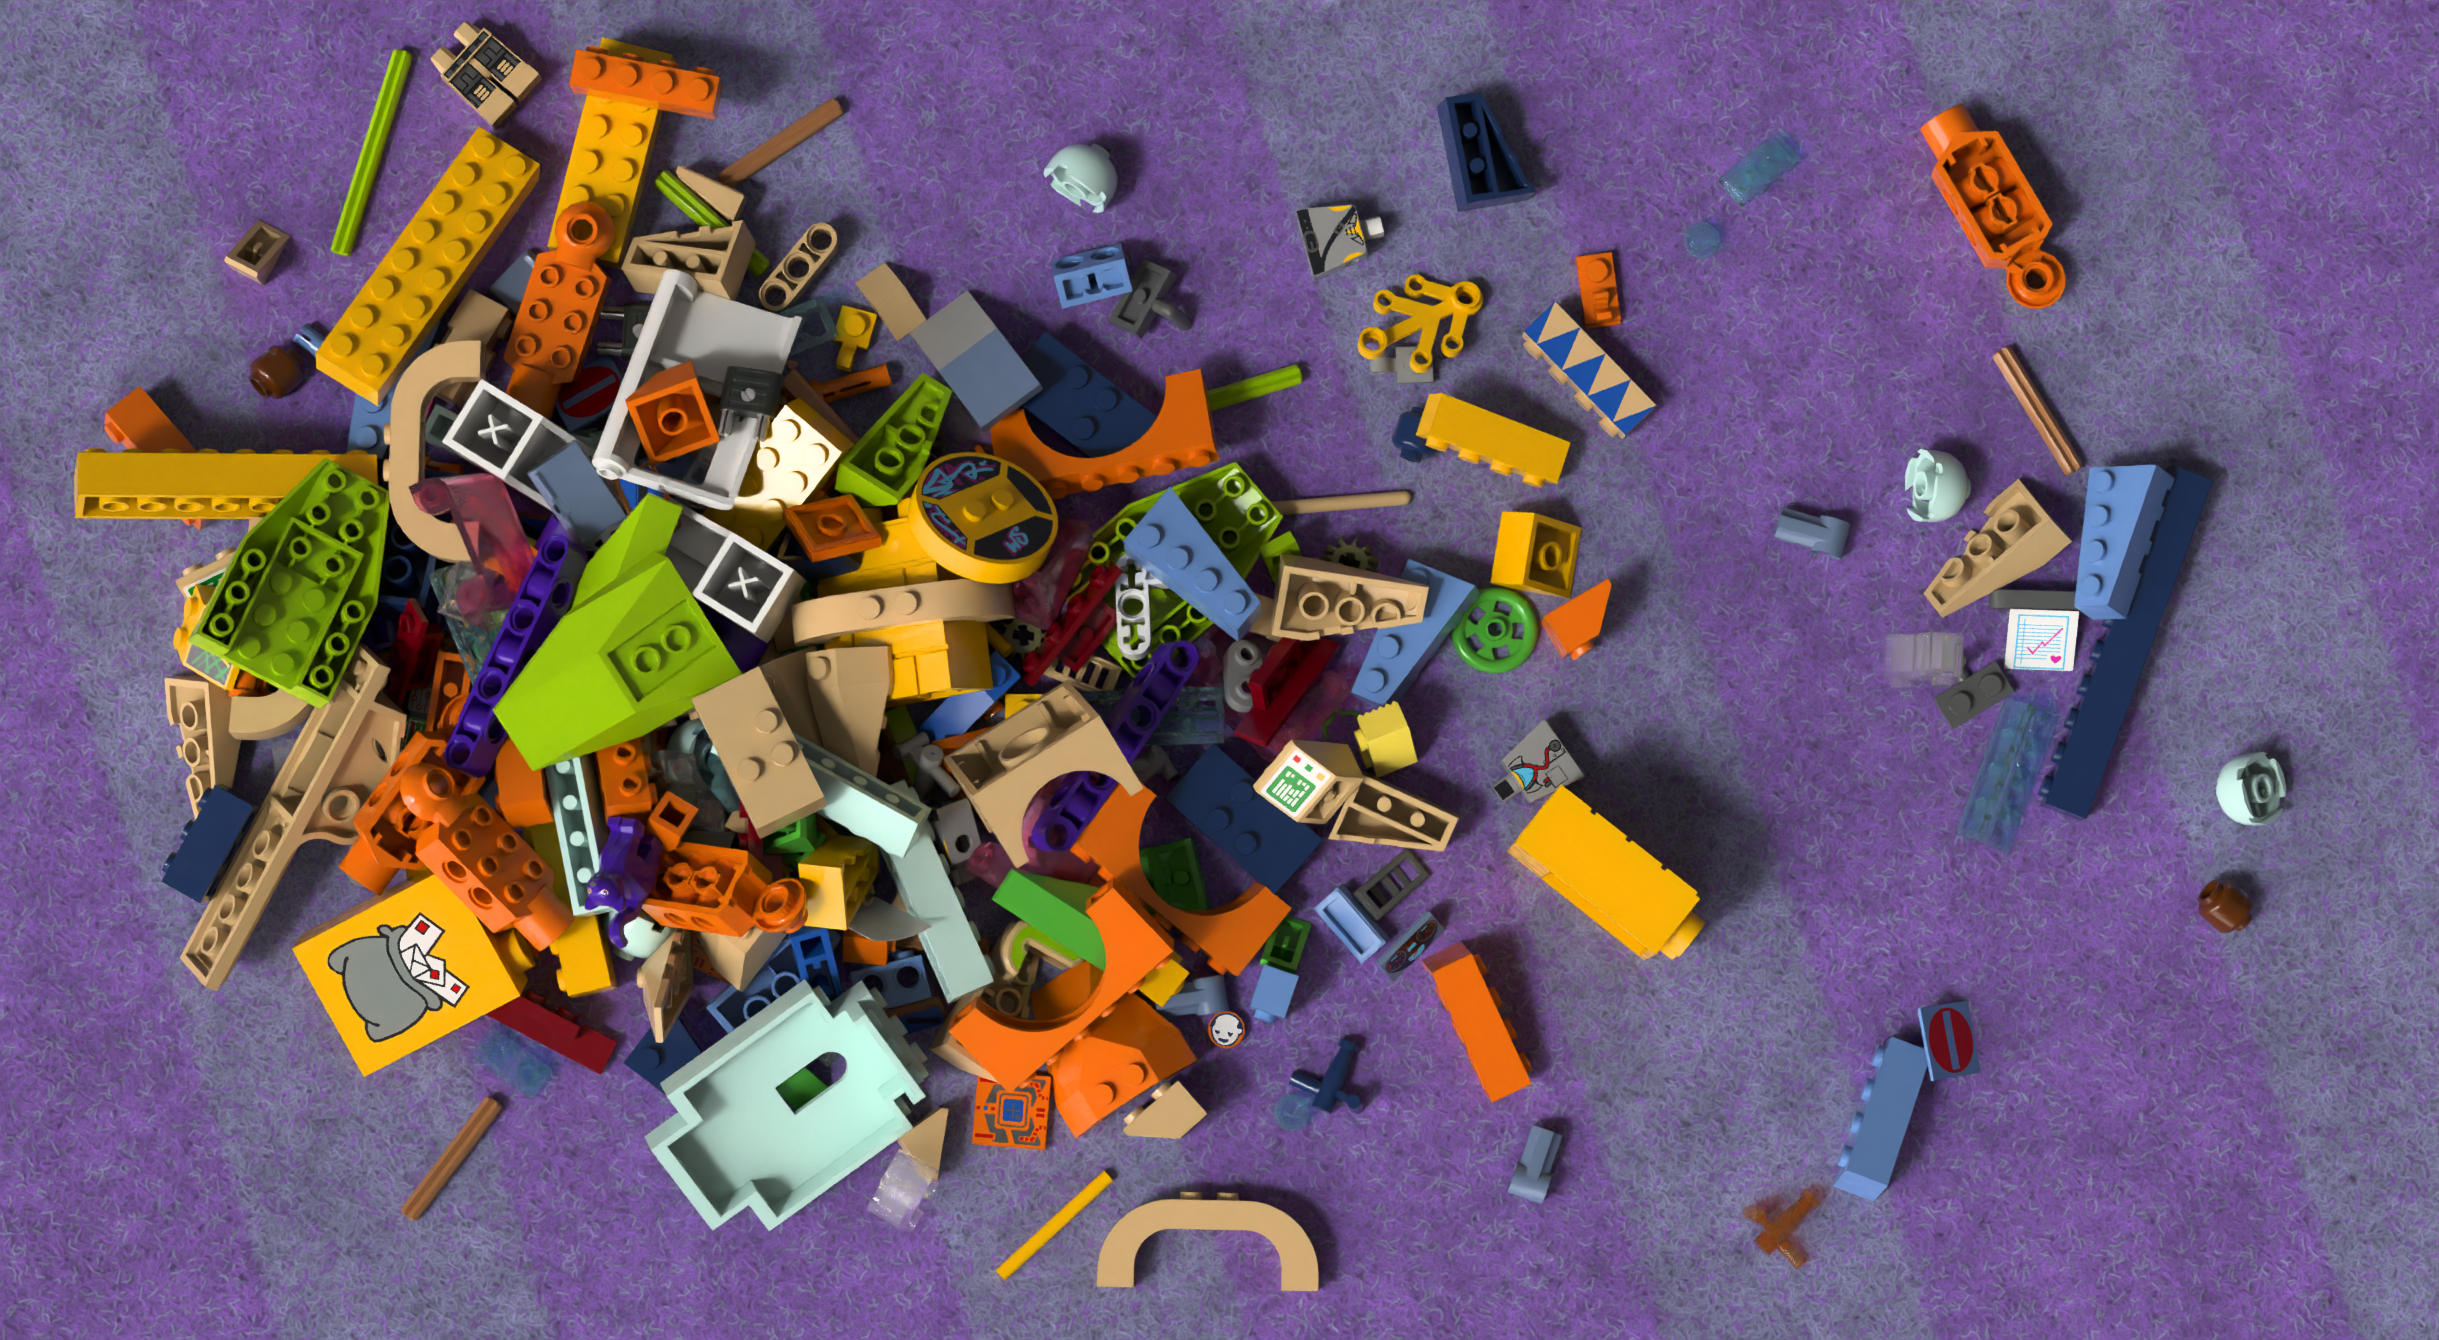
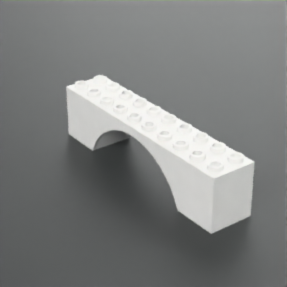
M481 379L442 442L462 457L552 511L527 475V472L576 438L542 415ZM576 439L592 462L595 450ZM602 477L627 515H629L632 508L619 483V478L611 480ZM663 493L665 499L683 506L665 556L670 559L694 599L768 644L806 583V580L791 567L732 531L721 527Z

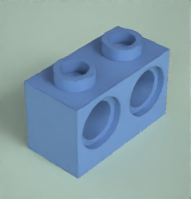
M1121 243L1051 260L1053 276L1062 309L1132 292L1130 276Z
M913 950L892 955L893 962L887 963V966L857 963V971L850 972L853 986L861 980L864 983L870 976H877L882 980L883 990L880 994L888 1004L883 1008L884 1011L933 999L923 956H915ZM906 967L915 968L919 974L917 984L911 988L902 987L898 980L900 971Z
M1264 964L1249 1009L1255 1011L1253 1018L1273 1025L1276 1019L1284 1020L1299 976Z

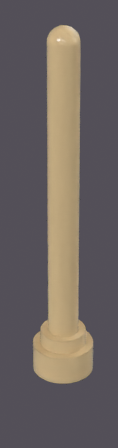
M1407 491L1274 501L1271 503L1281 515L1407 505L1411 502V494Z

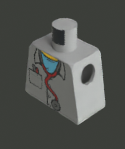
M1544 719L1502 759L1500 763L1508 774L1494 783L1492 788L1503 803H1506L1521 792L1528 803L1531 804L1554 793L1561 784L1567 787L1578 782L1584 777V774Z

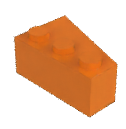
M508 735L496 756L495 779L499 794H495V806L498 815H504L507 824L512 829L553 822V807L545 768L532 771Z

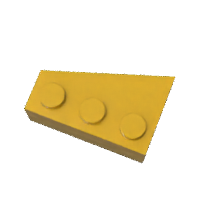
M834 835L798 863L800 883L807 895L808 918L804 926L839 930L848 929L880 871L878 845L863 837Z

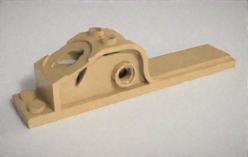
M360 641L330 702L321 709L314 707L180 956L183 963L206 988L218 991L221 984H225L296 850L302 843L312 839H326L341 845H351L356 842L359 834L352 820L399 756L401 738H405L407 715L381 691L387 683L391 668ZM379 743H380V745L382 746V748H383V750H384L385 760H383Z

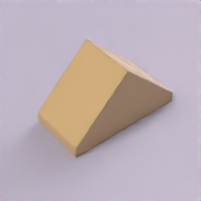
M257 220L226 255L224 262L236 272L265 285L290 236Z
M885 262L855 283L897 342L926 321V318L905 286Z
M936 1107L912 1124L913 1128L896 1140L922 1177L928 1181L937 1182L949 1111L946 1108Z

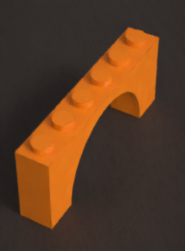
M1201 369L1165 376L1164 402L1153 425L1132 445L1110 455L1096 458H1077L1052 450L1043 444L1032 432L1024 409L1013 411L990 428L994 456L1007 460L1028 472L1044 487L1051 499H1061L1068 494L1081 491H1096L1104 486L1117 483H1132L1139 478L1148 476L1168 475L1175 470L1188 467H1203L1211 462L1220 461L1208 389Z
M1118 782L1095 817L1079 835L1070 851L1086 864L1091 859L1101 868L1097 873L1107 882L1114 877L1142 907L1146 904L1155 912L1152 917L1160 926L1167 931H1170L1172 927L1182 934L1179 941L1195 954L1200 949L1210 957L1206 964L1223 976L1227 971L1238 977L1292 908L1277 895H1274L1266 886L1256 881L1234 900L1213 909L1193 911L1179 909L1167 904L1155 893L1148 883L1142 870L1139 856V836L1142 822L1150 804L1157 795L1141 783L1144 789L1130 796Z
M1114 877L1086 900L1085 912L1097 926L1104 943L1106 965L1098 986L1084 1003L1058 1017L1044 1020H1026L1003 1014L977 996L950 1019L949 1032L1009 1094L1016 1087L1019 1086L1023 1089L1036 1077L1037 1073L1035 1071L1044 1063L1047 1065L1054 1063L1064 1052L1062 1047L1072 1039L1076 1042L1084 1037L1090 1030V1023L1099 1015L1102 1018L1109 1015L1117 1007V1000L1124 993H1134L1145 982L1146 978L1144 976L1153 968L1160 970L1173 957L1174 939Z

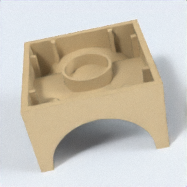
M1068 680L943 758L989 833L994 832L1016 868L1030 861L1022 842V822L1025 811L1037 791L1050 780L1073 771H1095L1119 782L1130 796L1144 789L1100 715Z

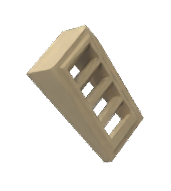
M678 166L675 173L683 184L730 223L738 221L747 202L744 193L684 166Z
M1091 655L1074 679L1068 676L1071 668L1066 664L1062 673L1055 671L1059 659L1055 658L1043 675L1062 683L1068 680L1074 688L1109 702L1123 667ZM1089 663L1096 666L1089 683L1086 684L1081 681ZM1102 669L1108 670L1109 673L1102 689L1096 688L1095 685Z

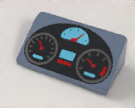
M1426 911L1376 961V965L1392 981H1395L1444 932V928L1429 911Z

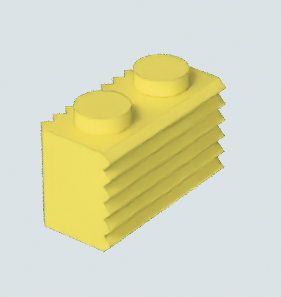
M1393 701L1391 705L1386 704L1384 708L1379 706L1378 710L1372 709L1371 713L1365 712L1364 716L1358 715L1357 721L1360 729L1353 731L1359 746L1358 750L1365 768L1373 767L1377 778L1418 762L1410 729L1398 702Z

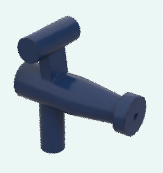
M1342 1038L1338 1043L1340 1049L1327 1069L1322 1082L1299 1072H1293L1289 1085L1316 1095L1311 1105L1312 1107L1332 1114L1339 1099L1346 1103L1353 1113L1360 1114L1363 1112L1364 1103L1359 1096H1349L1342 1092L1354 1053L1358 1054L1360 1046Z

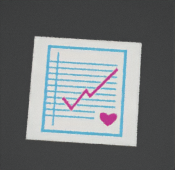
M2010 609L2004 669L2073 671L2079 611Z

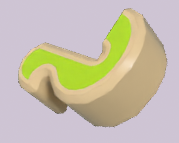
M1022 919L1007 925L998 937L993 952L996 971L1004 979L1013 978L1018 974L1027 952L1032 953L1060 970L1069 967L1073 968L1085 960Z

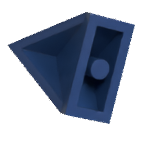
M789 527L776 557L777 560L794 569L810 583L854 572L860 567V564L848 555L812 563Z

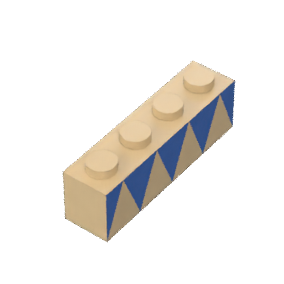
M1556 302L1523 332L1522 337L1526 340L1523 346L1536 360L1542 356L1551 366L1548 369L1550 375L1560 385L1563 386L1567 382L1577 392L1573 396L1577 403L1587 412L1593 409L1602 418L1599 421L1600 426L1611 437L1614 438L1618 434L1624 439L1657 406Z

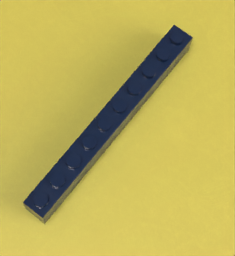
M2173 464L2166 469V472L2175 479L2171 491H2166L2162 506L2165 507L2160 521H2156L2150 537L2152 545L2149 554L2143 557L2139 569L2141 577L2126 619L2102 620L2101 626L2107 629L2102 641L2096 639L2091 649L2089 660L2094 661L2089 675L2083 673L2079 681L2076 693L2081 695L2077 709L2071 707L2067 713L2063 727L2069 730L2064 742H2057L2051 756V761L2056 763L2051 776H2044L2038 791V795L2043 797L2041 806L2080 821L2085 820L2088 816L2213 482L2212 479Z

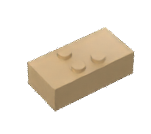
M759 666L692 698L695 710L760 839L827 807L825 797Z

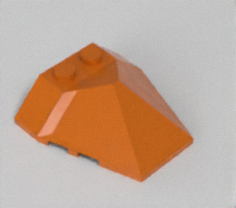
M1084 960L1080 965L1068 969L1031 993L1030 999L1035 1020L1058 1017L1080 1006L1094 992L1104 971ZM1124 993L1117 1000V1007L1104 1018L1099 1015L1090 1023L1091 1028L1084 1037L1076 1042L1073 1039L1062 1047L1064 1049L1062 1055L1051 1065L1046 1064L1049 1077H1051L1056 1107L1075 1138H1079L1107 1120L1108 1115L1159 1082L1169 1080L1198 1061L1180 1029L1172 1022L1166 1020L1147 1001L1141 999L1135 993Z

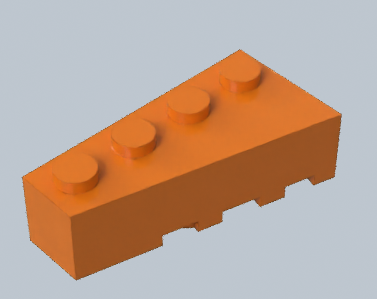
M1460 941L1422 959L1421 961L1426 971L1432 975L1436 982L1434 988L1446 1011H1449L1451 1014V1023L1461 1043L1466 1047L1465 1052L1489 1100L1493 1103L1532 1084L1527 1074L1533 1071L1524 1051L1517 1053L1512 1042L1518 1038L1510 1020L1506 1019L1503 1021L1497 1008L1503 1006L1494 986L1487 988L1482 977L1488 972L1480 955L1476 954L1473 956Z

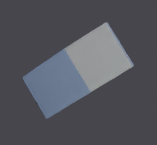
M968 290L910 332L915 342L984 433L1043 390L1041 384Z

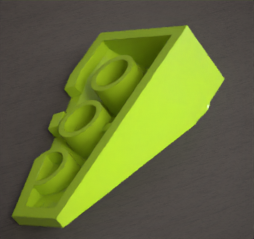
M922 373L839 461L835 489L844 495L852 494L857 503L865 508L899 504L915 487L924 470L953 391L925 373Z
M648 492L623 520L614 534L605 544L601 545L592 559L586 564L566 613L655 551L665 556L683 506Z

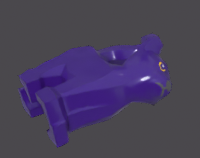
M609 817L607 824L610 828V835L600 854L599 871L588 880L587 892L589 895L585 902V909L593 910L598 906H611L618 911L610 921L609 938L617 947L624 948L628 944V940L624 935V926L637 919L645 899L655 887L656 873L662 852V842L655 836L644 835L645 826L637 819Z

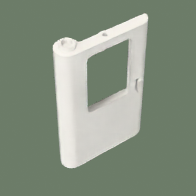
M674 269L664 271L592 459L596 472L607 479H623L715 509H732L757 443L753 438L757 418L735 415L731 435L729 437L721 436L705 481L701 485H694L637 467L634 464L641 440L625 399L657 372L691 360L704 392L718 397L722 395L728 366L752 368L782 374L802 317L795 315L793 318H788L698 290L697 281L689 274Z

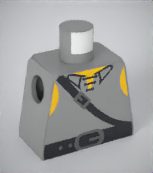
M1352 204L1296 210V219L1313 281L1322 279L1366 259L1368 252L1365 241L1384 237L1380 216L1359 220L1356 207Z
M968 797L941 801L928 806L931 808L927 820L935 834V840L932 842L938 855L942 853L945 856L955 885L975 879L976 877L969 859L982 854L983 848Z

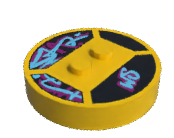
M953 453L930 463L920 475L908 504L910 529L921 548L934 561L947 570L978 582L1010 583L1032 575L1045 561L1058 530L1056 508L1044 487L1019 466L1002 458L984 453Z

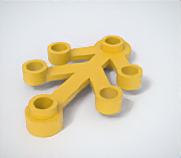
M1418 274L1410 275L1406 279L1404 285L1406 296L1411 299H1419L1423 295H1427L1443 302L1431 306L1395 296L1389 290H1380L1375 294L1373 308L1377 313L1386 315L1395 311L1412 317L1384 331L1377 327L1364 329L1360 333L1357 343L1359 353L1367 359H1378L1385 353L1387 346L1422 329L1418 347L1412 352L1409 362L1411 369L1417 373H1425L1431 367L1433 360L1431 350L1440 320L1453 314L1450 331L1443 337L1440 348L1445 356L1449 358L1457 357L1460 355L1464 345L1462 335L1467 317L1475 315L1483 304V294L1478 286L1472 282L1462 281L1452 287L1427 281ZM1418 282L1422 289L1418 291L1412 290L1409 284ZM1461 296H1467L1471 300V303L1463 304L1458 300V298ZM1381 298L1388 299L1391 304L1388 306H1383L1378 302V300ZM1453 341L1458 345V348L1450 349L1446 343ZM1367 343H1374L1378 349L1370 350L1365 345ZM1424 357L1427 363L1418 364L1415 358Z

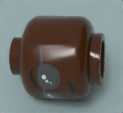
M273 345L250 364L251 375L248 378L254 389L266 399L269 397L282 399L303 381L304 376L301 366L304 365V362L294 349L289 348L285 350L280 346Z
M2230 879L2211 881L2202 889L2198 896L2200 915L2220 933H2230L2234 930L2241 931L2252 920V915L2250 914L2253 908L2252 898Z

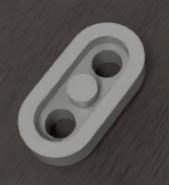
M1247 640L1235 641L1223 656L1224 697L1227 704L1238 712H1249L1253 707L1251 694L1245 693L1241 686L1249 689L1248 684L1252 672L1257 668L1259 669L1262 665V654L1259 648ZM1241 653L1248 656L1249 660L1242 658Z

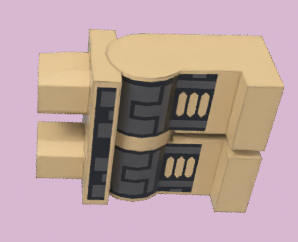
M464 21L453 35L465 46V49L456 57L443 45L431 57V61L441 73L442 80L496 130L517 105L511 97L491 81L492 78L518 102H521L542 78L529 64L527 65L485 28L480 30L473 24Z

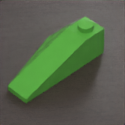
M1011 868L992 897V900L1104 971L1106 965L1104 943L1097 926L1085 912L1086 900L1101 887L1091 886L1085 882H1071L1056 879L1050 875ZM1144 905L1143 908L1149 913V908Z

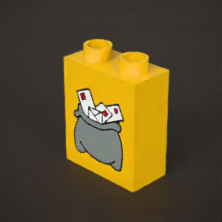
M429 868L384 890L381 896L375 895L302 933L292 947L295 956L364 1077L521 996L528 981L524 971L535 966L531 949L523 935L516 928H511L503 933L501 931L493 933Z

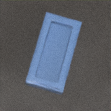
M1343 884L1337 887L1314 908L1361 964L1390 940L1387 934Z

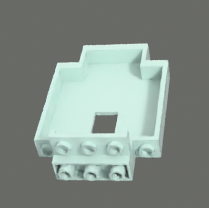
M804 979L660 1083L667 1098L677 1109L678 1113L644 1137L653 1154L712 1231L748 1205L768 1231H771L913 1128L907 1118L911 1110L900 1095L906 1093L913 1105L926 1097L919 1084L924 1081L925 1077L930 1075L922 1064L928 1058L916 1042H913L911 1045L906 1042L903 1035L908 1031L896 1014L889 1018L884 1012L883 1008L888 1004L876 987L869 991L861 980L831 1002L820 986L812 989L806 979ZM837 1052L844 1056L846 1060L844 1075L795 1112L791 1110L776 1090L778 1085L823 1053Z

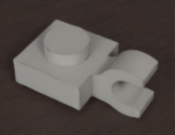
M1418 346L1395 347V358L1380 357L1370 360V375L1396 374V385L1433 383V364H1431L1427 372L1417 373L1411 369L1409 362L1412 352ZM1424 357L1415 358L1418 364L1427 363Z

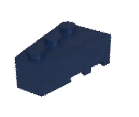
M1481 92L1446 97L1437 106L1458 212L1526 201L1536 193L1533 184L1528 182L1518 163L1520 161L1515 152L1512 153L1502 135L1503 131Z
M224 784L214 785L213 789L208 787L198 803V807L202 808L195 821L191 819L186 824L180 835V839L183 840L177 853L172 852L162 868V871L166 874L161 882L198 903L210 902L216 891V885L223 873L227 871L231 858L238 846L241 845L261 807L258 803Z
M678 1016L663 1043L655 1041L651 1027L625 1060L624 1064L665 1094L660 1083L703 1053V1051Z

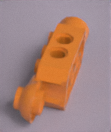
M1964 104L1954 106L1937 115L1920 129L1938 160L1931 177L1985 268L2006 270L2008 291L2018 304L2031 309H2042L2051 306L2061 297L2066 283V275L2060 262L2054 256L2040 249L2053 223L1998 131H1979ZM2031 274L2040 276L2043 279L2044 287L2040 289L2029 287L2026 277Z
M577 202L561 212L555 227V236L558 244L557 250L537 254L503 359L513 368L506 394L551 420L562 385L574 384L579 381L612 282L611 277L596 260L611 247L614 241L615 227L610 214L605 208L595 202ZM582 221H589L593 228L592 235L587 240H578L575 235L577 224Z
M470 693L454 697L446 705L441 715V726L437 731L417 730L352 820L359 837L338 867L379 896H381L400 868L421 870L425 864L415 855L417 839L421 836V832L434 824L432 821L423 820L414 815L403 802L400 793V779L404 771L414 764L429 763L445 768L454 777L456 783L455 790L461 796L477 793L486 781L485 776L477 779L471 778L451 768L444 759L446 746Z
M429 763L410 766L404 771L400 779V793L403 802L414 815L434 823L421 832L420 838L417 839L415 855L493 933L516 928L538 951H542L552 944L571 925L576 917L573 915V911L552 891L555 871L478 793L461 796L455 790L456 783L454 777L448 770Z
M680 842L677 848L671 852H661L655 887L647 896L642 906V909L662 926L734 937H743L755 924L759 929L768 933H793L798 931L808 918L807 895L800 881L793 878H784L773 883L772 873L746 850Z

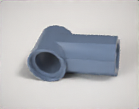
M1782 507L1773 538L1810 548V552L1818 554V552L1831 554V559L1841 560L1851 524L1830 516L1821 515L1815 517Z
M1224 975L1191 979V982L1184 983L1183 988L1176 995L1171 996L1163 1007L1156 1004L1157 1012L1164 1018L1193 1013H1197L1198 1016L1229 1011Z
M1532 1125L1520 1162L1517 1161L1514 1167L1515 1172L1511 1183L1508 1185V1193L1539 1204L1543 1203L1552 1177L1550 1171L1556 1158L1562 1135Z

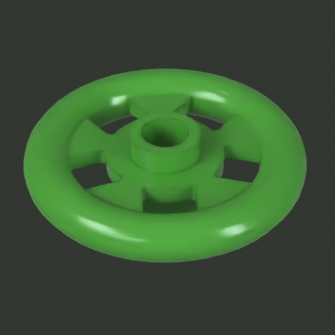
M1501 587L1480 589V596L1474 604L1469 606L1455 629L1451 630L1453 645L1463 661L1478 671L1491 674L1511 671L1523 664L1535 648L1538 638V623L1535 613L1529 603L1512 590ZM1497 601L1512 607L1508 617L1500 612H1494ZM1479 607L1485 612V615L1475 625L1468 617L1475 608ZM1496 623L1501 626L1502 632L1499 636L1489 634L1488 626L1490 624ZM1513 623L1523 624L1524 633L1522 639L1511 638ZM1473 634H1477L1479 641L1484 645L1477 652L1471 648L1467 641V638ZM1507 645L1510 655L1501 659H1494L1492 648L1495 649Z

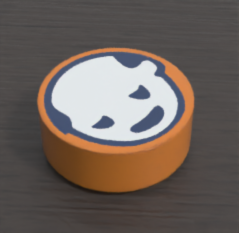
M1228 1011L1216 1014L1208 1026V1034L1211 1041L1221 1048H1232L1238 1045L1245 1033L1242 1019L1237 1014Z

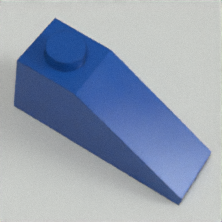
M997 651L990 655L993 689L948 697L919 726L918 729L927 734L931 743L936 740L967 733L1005 697V694H1008L1023 680Z
M803 925L798 931L788 933L800 980L806 979L812 989L820 986L831 1002L842 995L843 990L827 928Z

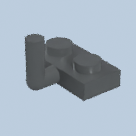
M1142 259L1131 279L1132 292L1122 295L1108 320L1113 326L1141 339L1156 313L1168 318L1182 331H1187L1192 326V321L1175 305L1164 301L1177 276L1172 271L1146 259Z
M1957 654L1948 660L1947 667L1957 685L1933 698V701L1951 730L2015 692L1996 661L1970 676L1964 667L1967 663L1964 655Z

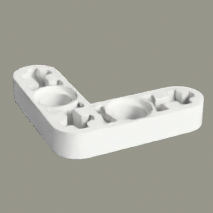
M1124 555L1116 563L1123 572L1128 570V565L1134 564L1136 570L1142 572L1135 574L1136 589H1129L1128 576L1125 573H1122L1115 581L1117 640L1119 650L1124 657L1129 660H1140L1147 656L1151 650L1149 589H1167L1168 587L1130 557ZM1131 598L1139 599L1144 605L1141 613L1135 616L1127 615L1122 609L1125 601ZM1130 625H1137L1138 638L1141 641H1145L1144 643H1139L1137 650H1131L1130 644H1124V642L1131 640Z

